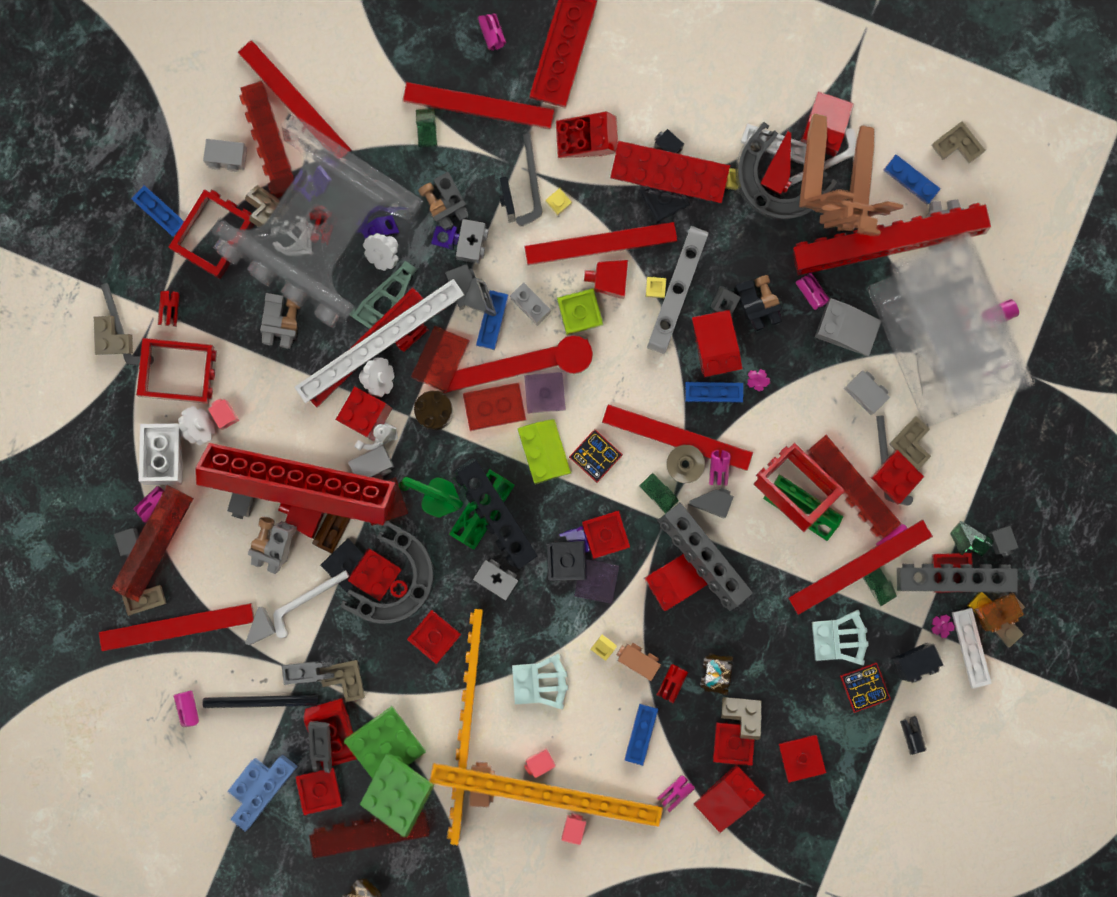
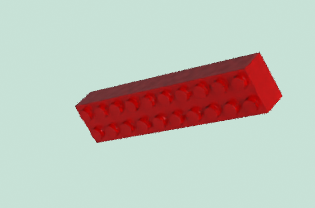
M980 203L969 205L967 209L961 210V207L950 209L949 213L942 214L940 211L930 214V217L927 218L916 216L911 218L909 222L899 220L892 222L891 226L877 225V230L880 231V234L875 236L860 234L858 230L853 231L854 234L846 235V233H840L835 235L833 239L827 240V237L818 238L815 240V243L800 242L796 244L797 247H793V257L797 275L799 276L984 235L991 228L986 204L980 205Z
M208 443L195 468L196 485L379 525L385 524L395 496V482Z

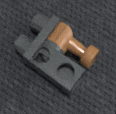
M449 172L433 180L442 195L441 199L437 200L432 193L434 187L431 183L425 184L418 189L422 197L426 196L437 225L440 224L445 231L454 226L450 217L455 214L460 222H462V219L466 220L469 218L466 203Z

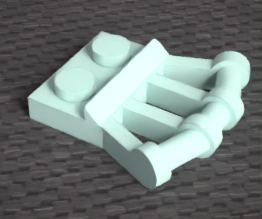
M855 610L837 620L812 622L815 661L844 659L864 666L865 661L863 659L869 644L866 641L867 628H865L859 616V610ZM849 619H853L857 627L855 629L838 630V625ZM858 634L859 642L840 643L839 635ZM859 647L856 658L841 654L840 652L841 648Z
M559 653L536 664L512 665L515 704L543 703L563 710V701L568 685H566L565 678L567 677V672H565L559 660L561 658ZM551 662L557 671L538 674L539 668ZM558 677V686L539 687V679ZM558 691L556 701L542 698L539 693Z

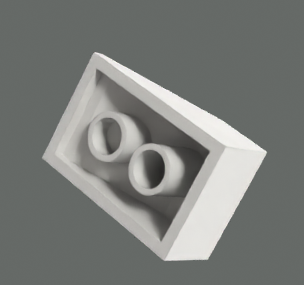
M140 424L139 482L143 485H182L183 463L179 424Z

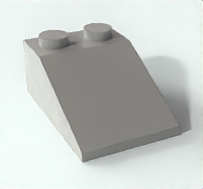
M830 299L826 304L815 338L869 357L881 320L848 304Z

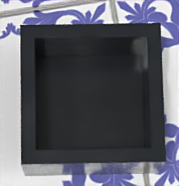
M924 643L891 658L900 679L911 683L921 680V676L924 674L932 675L939 672V668L944 666L935 645L931 643Z

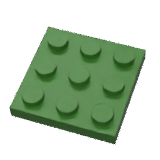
M393 706L344 739L346 745L372 779L386 754H391L405 765H409L426 753L424 747Z
M386 754L360 805L400 835L406 837L409 835L434 785L393 755Z

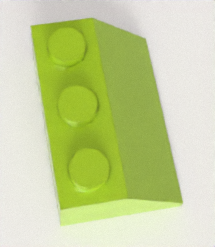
M554 419L517 428L535 485L571 474Z

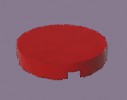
M580 336L565 337L556 347V363L561 370L567 373H582L592 362V348L588 341Z

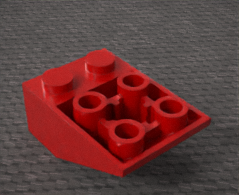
M605 111L556 121L558 158L596 157L616 154L618 145L617 116Z

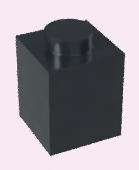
M669 129L664 133L661 131L654 139L656 141L654 144L655 149L678 154L684 147V143Z

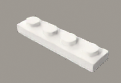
M747 123L741 143L745 144L758 127ZM762 129L758 137L763 142H766L770 137L768 134L770 131ZM778 134L765 151L775 155L785 136ZM791 139L792 161L804 165L806 143ZM751 143V147L759 149L757 143Z
M972 608L952 612L971 688L992 684Z

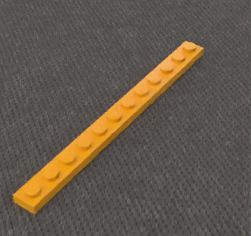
M475 609L474 613L471 612L470 624H473V630L468 633V643L471 644V649L466 653V663H469L468 671L464 672V682H467V688L462 691V702H465L464 710L461 709L460 721H463V727L458 730V741H461L460 749L457 748L456 760H459L458 768L467 769L483 616L482 609ZM458 788L452 789L451 798L455 800V805L450 808L449 819H453L452 827L448 828L447 839H451L452 845L459 844L465 790Z
M433 763L429 780L432 784L656 827L660 825L663 809L660 806Z

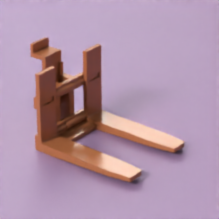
M813 114L808 131L799 207H806L815 212L824 213V215H820V223L824 224V228L838 227L837 231H853L854 228H858V233L879 235L880 231L877 230L878 218L871 216L890 215L891 211L903 209L904 205L890 201L869 205L874 154V128L864 125L859 128L850 192L836 190L821 195L827 139V117Z

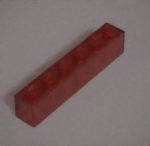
M262 81L240 87L242 94L239 97L242 105H246L247 108L245 116L248 123H252L253 129L250 130L254 141L257 140L259 147H256L258 156L263 158L265 163L262 165L265 176H269L270 182L267 183L270 193H274L277 198L298 192L299 190L265 85Z
M827 435L823 436L806 450L808 456L845 490L843 495L846 499L844 501L850 508L854 507L857 510L858 518L863 523H868L871 527L869 529L876 538H885L901 524L898 518Z
M169 485L166 486L111 589L136 602L140 600L194 498Z
M425 810L420 812L409 835L406 837L400 835L375 816L368 822L360 819L352 821V825L347 826L344 823L333 825L331 829L325 830V827L314 828V832L309 834L312 856L313 858L427 837L430 835V829Z

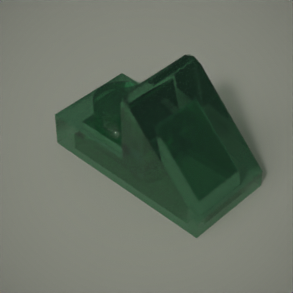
M435 108L416 110L419 148L438 146Z
M654 473L639 485L665 514L679 501L669 487L665 486Z
M962 521L950 532L961 555L968 549H971L983 556L993 544L992 539Z
M880 568L863 577L880 607L897 597L892 582L887 580Z

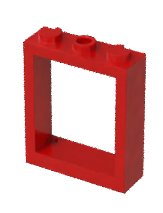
M204 189L170 243L169 248L221 279L255 224L249 221L250 215H252L251 212L246 209L241 211L236 208L237 204L227 199L225 202L220 199L221 195L214 190L209 192ZM208 199L244 220V223L217 266L180 246Z
M142 338L136 395L142 398L209 404V399L213 397V388H210L211 380L214 381L215 369H212L213 361L216 362L217 350H214L213 345ZM152 347L207 352L202 397L149 392L148 383Z
M794 443L789 448L787 446L779 452L780 457L778 459L774 457L767 464L769 466L767 469L763 467L756 474L758 479L753 485L797 527L805 532L845 490ZM787 459L828 496L809 516L800 510L768 479Z

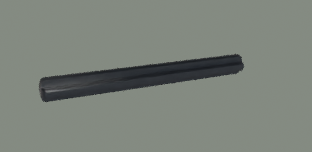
M318 695L203 698L202 705L203 708L316 706L319 703Z

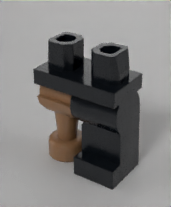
M768 275L754 280L756 287L761 288L763 297H757L752 279L739 283L734 288L736 294L740 296L739 302L747 323H751L754 331L765 328L763 318L769 317L771 325L782 322L780 313L782 307L777 296L772 294L768 287L770 283Z

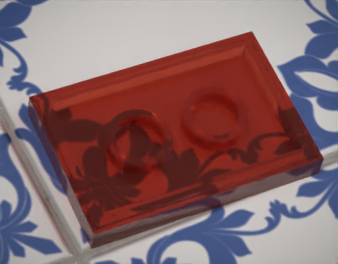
M434 326L411 378L447 392L470 341Z
M519 383L463 393L470 431L526 421Z

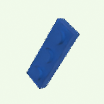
M897 154L883 170L927 205L940 190L938 186Z
M144 185L132 197V200L171 236L175 237L184 221Z
M490 290L489 294L496 315L491 316L484 313L476 346L495 351L509 295Z
M686 382L685 402L743 403V383Z
M639 704L624 761L643 766L658 708Z

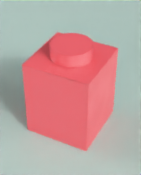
M225 399L214 401L211 403L212 407L208 408L221 430L239 421L230 403Z
M547 748L527 758V764L524 765L530 776L533 774L535 778L556 767Z
M572 813L571 816L567 815L561 840L581 845L586 819H583L582 815Z

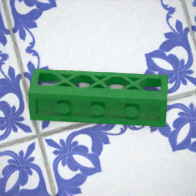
M489 469L486 476L489 481H491L493 476L497 478L493 487L502 501L505 502L515 485ZM485 494V498L483 499V501L480 502L481 504H484V503L487 502V500H488L487 494ZM469 502L449 535L474 550L487 530L485 528L487 523L484 518L480 519L476 512L469 519L470 512L477 508L473 502ZM497 510L491 512V520L495 518L498 513ZM464 527L462 535L458 536L457 533L460 528Z
M780 474L773 483L805 514L810 515L822 503ZM764 496V500L775 506L766 496ZM829 507L808 529L828 541L839 527L844 516ZM819 525H826L831 530L825 533L820 529Z

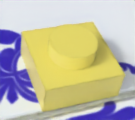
M729 169L725 189H738L736 169Z
M560 188L545 200L557 216L572 204L571 200Z
M647 277L646 297L665 298L666 278Z
M601 635L591 650L606 661L617 645L604 635Z

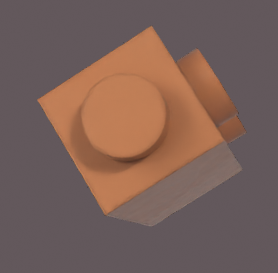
M634 643L631 646L629 644H626L625 647L622 645L616 654L618 656L617 661L651 681L661 665L658 663L659 658L651 653L648 656L641 652L642 648Z
M476 762V765L471 767V770L495 775V771H491L492 766H488V762ZM470 791L469 806L489 807L490 802L494 801V795Z

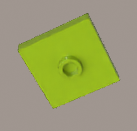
M594 288L557 298L566 335L603 326Z

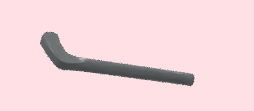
M524 134L523 138L534 210L516 218L519 226L527 225L542 215L531 134Z
M108 283L102 284L101 288L110 316H115L116 334H124ZM123 354L127 364L140 366V357ZM152 355L150 365H152L154 362V357Z
M884 415L876 416L881 465L888 459ZM884 492V497H885V499H886L887 501H890V502L895 503V502ZM907 496L901 502V505H911L913 497Z

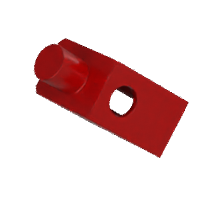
M628 260L597 262L596 271L585 270L584 282L595 283L594 291L597 293L624 299Z
M282 503L278 509L279 512L287 514L285 523L296 526V530L314 539L324 516L323 512Z

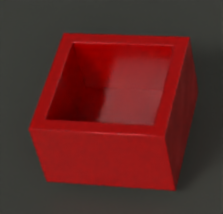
M354 386L335 420L366 438L375 441L374 428L379 424L384 425L393 408Z

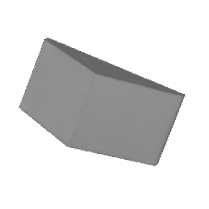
M258 607L245 642L247 645L254 644L276 633L264 607Z

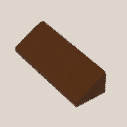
M327 513L312 544L332 554L351 518Z

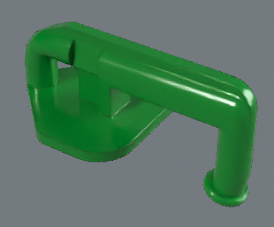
M404 477L399 483V488L402 491H407L411 488L425 494L421 502L422 510L434 517L440 518L461 509L463 506V502L459 499L453 483L445 479L434 478L430 481L429 485H425L409 477Z

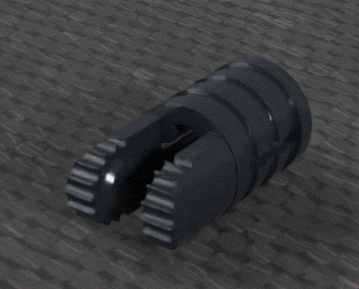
M911 717L910 724L907 720L900 721L910 755L926 751L927 748L923 741L917 717Z

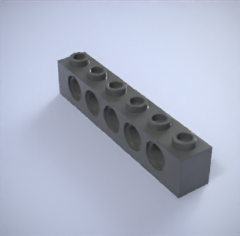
M681 502L657 520L661 529L667 532L673 544L679 547L686 560L691 562L698 575L707 582L710 590L719 597L722 605L729 611L739 606L753 593Z
M902 564V568H897V591L1018 592L1017 569H1011V565H999V568H992V565L982 564L980 568H972V564H960V568H953V564H941V568H934V564H922V568H914V564ZM917 572L922 575L920 583L914 580V575ZM936 572L941 575L939 583H936L933 579ZM956 572L961 576L959 583L953 581V575ZM974 573H978L980 576V581L977 584L972 580ZM994 573L999 575V581L996 584L992 581Z

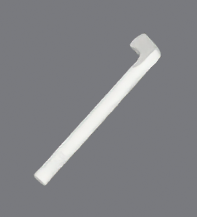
M846 129L844 134L848 143V150L824 161V170L855 155L856 136L853 129ZM803 172L789 178L790 186L802 181Z
M346 570L292 602L275 610L273 618L277 637L285 638L288 635L283 621V616L286 613L349 577Z

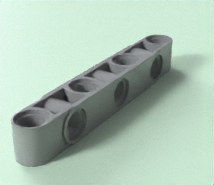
M693 226L690 227L650 337L648 349L665 354L709 232ZM689 250L693 251L696 257L689 259L685 253ZM680 286L683 289V293H674L673 287ZM662 321H667L670 324L668 330H663L660 327Z

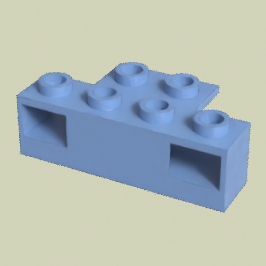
M281 755L270 769L257 758L251 760L227 791L242 803L230 820L246 832L298 766L284 755Z

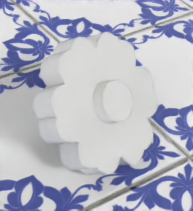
M376 233L365 239L363 247L366 251L364 254L370 263H374L377 269L386 271L388 268L392 269L399 260L396 255L398 242L395 238Z
M374 358L373 361H368L364 366V370L359 374V380L365 389H369V394L375 397H382L384 394H389L390 389L393 388L391 380L394 379L393 367L388 366V360Z
M195 406L182 411V417L178 419L181 437L190 443L196 442L198 445L212 439L211 435L215 433L213 421L209 420V413L205 412L203 408L197 410Z

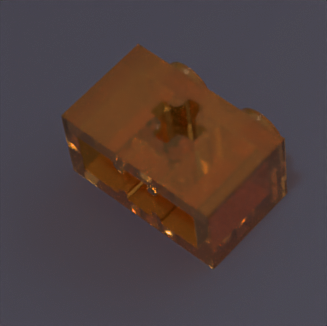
M1007 594L974 609L983 630L991 631V633L1002 629L1001 625L1005 623L1011 625L1020 621L1019 617L1024 615L1015 594ZM999 611H1003L1001 617L996 616V614H998Z

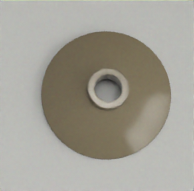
M678 446L670 452L667 458L668 473L674 480L680 483L694 482L704 472V457L693 446ZM684 460H687L689 462V466L687 468H684L682 466V462Z

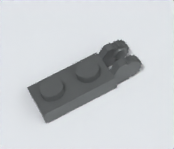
M314 661L282 665L284 685L334 678V673L320 675V667H330L333 663L332 661Z
M310 721L308 733L312 769L318 772L320 770V761H324V771L330 773L332 756L329 723Z

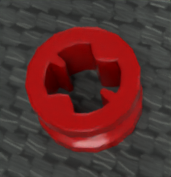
M401 580L393 582L390 587L391 594L398 598L404 597L408 592L407 584ZM398 583L402 584L401 587L404 586V591H401L400 595L396 594L397 591L394 592V587H397Z

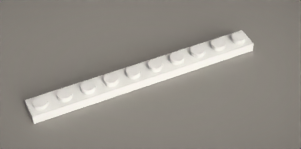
M452 279L295 386V389L305 403L309 402L465 296L455 280Z

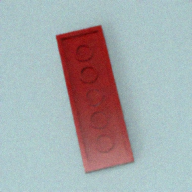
M558 0L529 97L531 99L566 108L596 9L597 0Z
M618 141L610 179L722 203L730 165Z

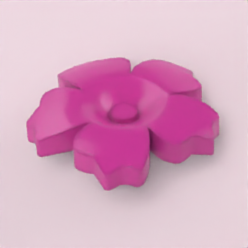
M760 369L758 373L754 370L748 373L747 385L749 387L763 391L764 387L770 384V378L766 377L765 370Z
M948 615L940 616V618L935 616L932 619V625H934L931 628L932 633L940 634L941 638H947L950 635L949 631H954L955 626L953 622H949L950 617Z

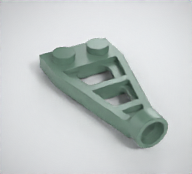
M404 261L396 272L361 302L352 318L370 329L384 316L374 309V303L380 297H387L392 302V308L406 294L410 280L417 269ZM394 281L402 285L397 297H393L386 291Z

